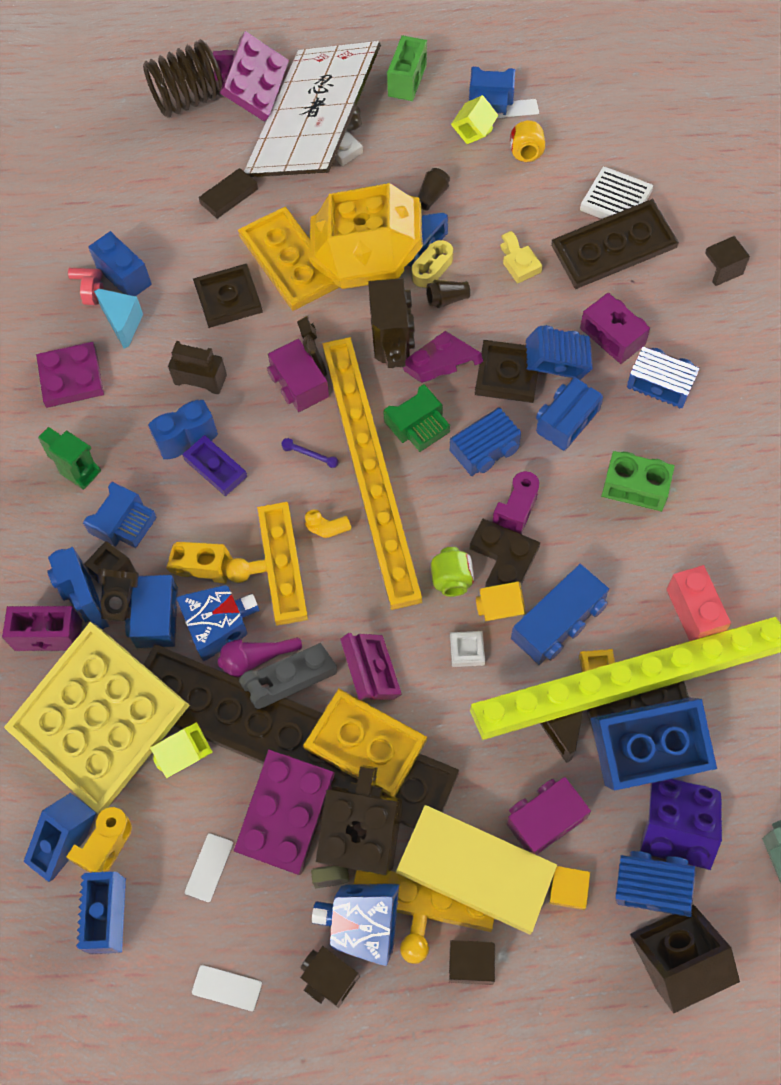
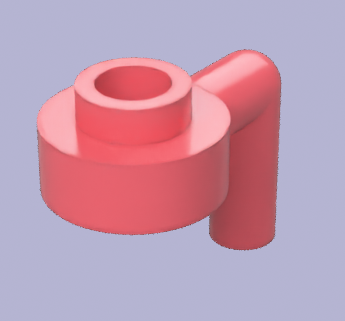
M69 268V279H82L80 285L82 303L84 305H98L99 302L94 291L97 289L104 290L103 284L100 283L103 277L102 271L91 268Z

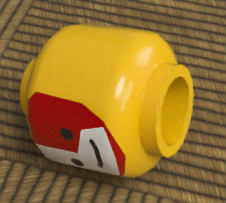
M527 120L521 121L514 126L510 134V146L513 156L521 162H532L541 157L546 146L544 130L540 124Z

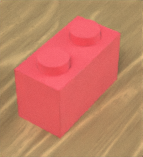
M702 565L673 574L666 590L689 641L727 631L731 621L705 566Z

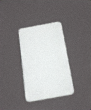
M537 100L513 101V105H507L506 115L497 113L499 115L497 118L539 114Z
M210 833L207 835L185 889L186 895L206 902L211 901L232 848V841Z
M201 965L192 994L248 1011H254L262 982Z

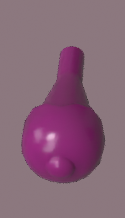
M298 637L276 643L242 642V639L230 641L221 648L218 665L225 673L234 677H241L245 672L258 667L278 655L301 650L302 642Z

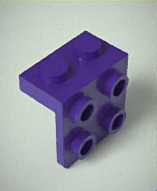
M673 778L650 783L649 815L640 842V852L666 859V857L684 858L689 861L688 865L711 870L722 842V799L720 791Z

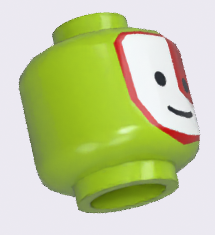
M446 547L441 550V553L433 557L431 572L435 589L448 597L465 594L474 582L473 565L470 555L464 551H459L457 547Z

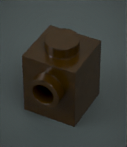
M324 946L321 947L319 952L313 949L301 965L304 973L300 978L307 983L303 991L320 1004L326 998L337 1008L341 1006L360 978L358 972Z

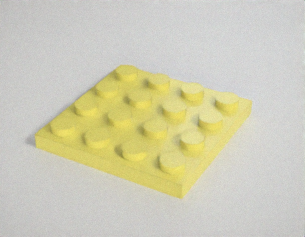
M89 622L4 728L92 810L99 814L110 806L151 755L150 747L163 740L190 705L99 626Z

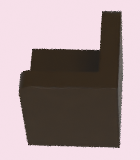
M735 236L707 247L705 251L706 256L716 267L712 280L715 286L743 275L750 255Z
M107 541L84 563L92 578L97 582L99 569L136 572L131 560Z
M450 940L449 983L493 985L495 982V944L493 942Z

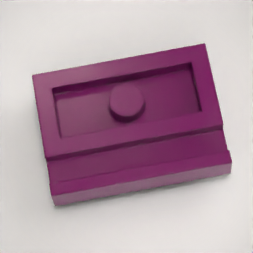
M347 633L340 638L359 700L365 698L370 700H394L402 695L383 635L358 634L353 636L352 633Z

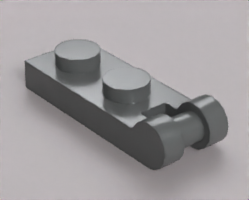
M319 643L258 671H247L239 678V683L245 691L250 692V700L255 708L260 709L337 674V665L323 645ZM268 684L269 688L262 687V685Z

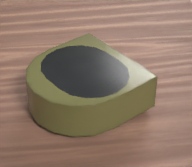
M333 865L317 867L311 870L312 883L315 889L342 885L349 882L348 868Z

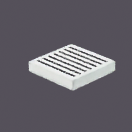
M603 166L583 199L580 211L604 219L647 201L652 192L653 185Z

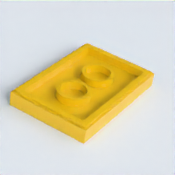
M338 688L303 747L305 750L356 779L359 776L360 766L378 767L376 787H382L384 795L395 797L427 742V736Z

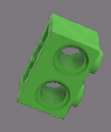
M401 36L387 71L388 97L408 101L414 100L427 66V40Z
M613 451L601 497L662 512L668 498L675 465L668 464L660 459L638 457L630 452ZM617 473H625L629 477H622ZM648 480H654V481L658 482L659 484H658V485L652 484V483H650Z

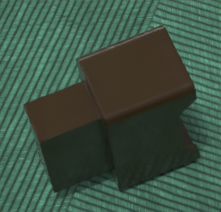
M176 341L171 352V360L168 364L173 383L179 386L182 384L207 389L213 394H219L227 377L223 358L213 355L212 348L204 350L198 347L182 345L180 341Z

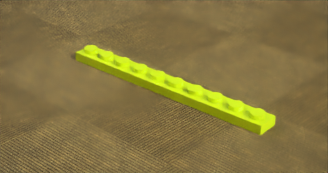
M772 617L471 704L470 713L482 740L780 653L781 623L777 617Z

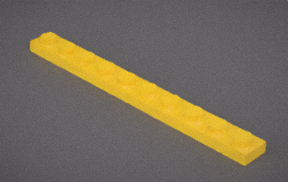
M351 337L322 343L390 608L394 610L422 603L420 588Z

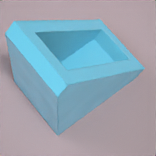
M103 289L95 290L94 292L100 307L122 347H129L143 316L138 298Z

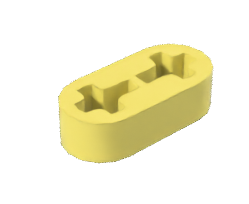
M444 240L433 242L412 265V281L415 285L426 288L428 283L438 280L452 264L453 247L449 242Z

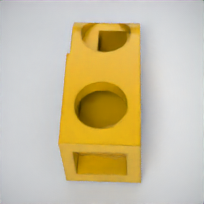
M176 542L172 545L166 569L174 575L212 579L214 583L226 584L228 579L226 566L233 558L224 544Z
M116 807L102 810L96 819V829L92 832L84 847L80 848L74 844L66 857L75 865L90 873L108 872L131 834L132 824L130 819L122 810Z

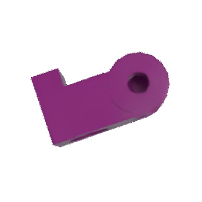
M524 471L515 475L510 498L507 504L497 503L493 513V523L522 534L537 500L540 482L535 474Z

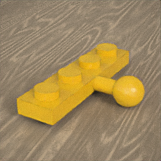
M288 502L257 507L265 559L247 562L243 558H234L226 566V575L232 582L242 583L252 574L267 572L276 626L308 620Z
M356 870L353 884H399L397 913L413 916L410 934L405 936L400 944L401 956L408 963H421L428 956L429 945L424 937L427 919L492 932L493 917L394 871H390L387 875Z

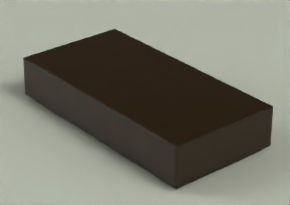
M239 168L199 196V202L218 219L258 190V185L255 180Z

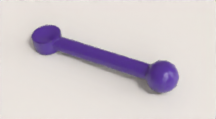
M290 438L283 439L281 443L285 451L294 450L327 463L330 468L338 466L339 460L336 457H326L298 446Z

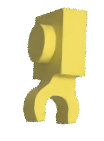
M512 231L501 236L504 243L500 244V247L506 254L503 264L517 284L542 272L543 266L530 247L520 248L517 237Z

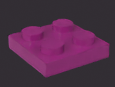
M94 342L36 354L42 398L46 408L104 395Z

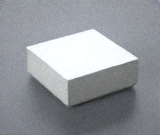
M483 631L450 632L452 667L485 665Z

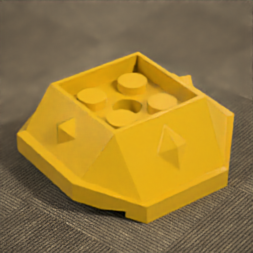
M390 183L329 194L319 212L311 216L310 261L316 269L332 279L341 289L368 285V281L398 279L405 271L404 267L414 259L422 248L419 197L407 195Z

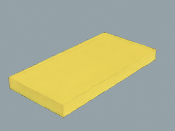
M425 805L396 873L530 935L535 927L557 864Z

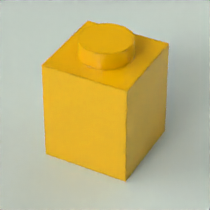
M519 581L481 588V596L476 597L479 616L484 615L485 621L526 615L521 583Z

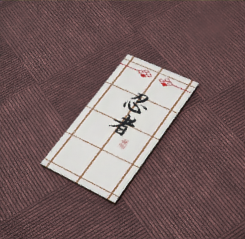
M374 41L298 50L244 172L250 177L329 173L381 47L380 42Z

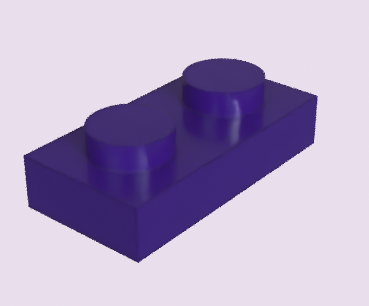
M205 435L182 454L184 460L225 497L248 477L246 471Z

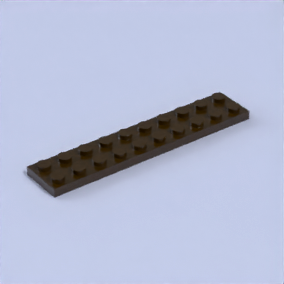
M154 644L143 665L190 705L175 723L174 727L182 730L197 722L207 741L261 764H264L268 750H272L335 772L331 787L349 789L350 782L357 783L358 779L305 750L303 747L323 713L287 698L257 709L250 700V692L245 691L239 683V678ZM419 754L395 795L397 798H402L400 823L415 829L425 805L443 813L458 777L459 769Z

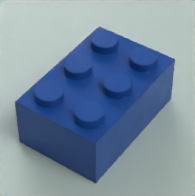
M689 697L591 718L604 784L614 791L717 769L702 699Z

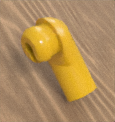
M309 510L305 514L306 528L323 538H329L351 530L347 515L329 521L321 516L319 510Z

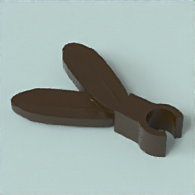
M305 316L297 321L301 336L303 337V346L307 354L312 355L314 362L325 377L327 376V370L315 343L317 338L314 323L310 324L309 317Z

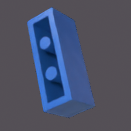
M580 563L513 626L511 640L538 665L546 658L551 661L563 649L562 643L569 636L574 639L586 626L584 621L591 615L597 617L608 605L606 598L609 588Z

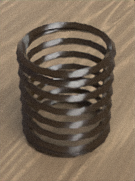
M201 39L195 41L194 49L187 44L185 53L182 49L177 48L176 57L169 51L167 54L168 63L163 56L159 55V67L153 59H150L149 62L145 61L143 64L144 74L152 96L161 113L167 118L171 117L172 111L180 114L181 108L187 111L190 108V104L197 107L199 101L207 103L208 98L214 100L217 95L223 96L220 94L223 78L211 49ZM211 63H212L213 68H214V70H215V73H216V76H217V79H218V83H219V88H220V90H219L218 87H217L216 79H215V76H214V72H213ZM150 73L152 74L155 83L159 89L162 100L164 102V106L162 105L158 97V94L155 90ZM206 80L212 88V94L208 91ZM197 83L203 91V98L199 94ZM187 84L191 89L192 93L194 94L195 102L191 99L189 95ZM177 85L185 97L186 105L180 99ZM167 86L176 101L177 109L171 102Z

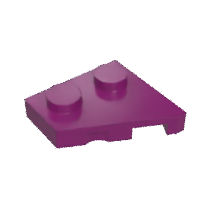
M444 331L406 359V365L403 367V370L423 383L440 375L457 372V365L473 361L474 365H478L483 362L481 352Z

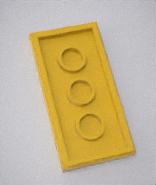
M286 206L238 229L240 238L292 311L340 288L332 279L312 265L309 258L310 238Z

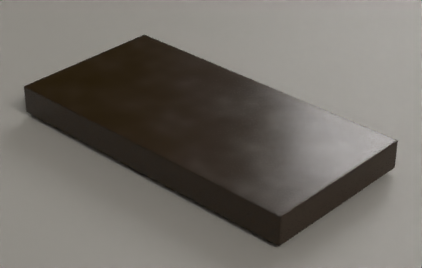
M654 199L554 238L551 242L552 248L575 289L673 250L679 244Z

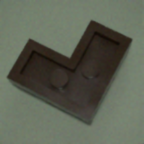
M482 519L470 542L469 549L496 560L486 581L485 588L518 581L522 585L540 548L541 542Z

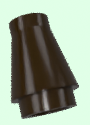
M432 168L431 171L426 172L418 194L421 209L428 211L435 201L449 188L450 177L445 171L439 168Z
M434 280L433 283L427 284V301L430 306L441 308L463 299H469V283L467 281Z

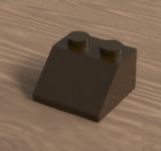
M694 904L692 905L691 917L672 914L630 934L631 940L655 989L673 1013L740 982L732 947Z

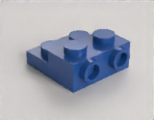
M73 547L59 549L48 556L52 569L47 570L53 587L58 589L63 601L69 600L73 607L80 611L85 623L92 622L101 629L109 627L107 619H101V602L91 575Z

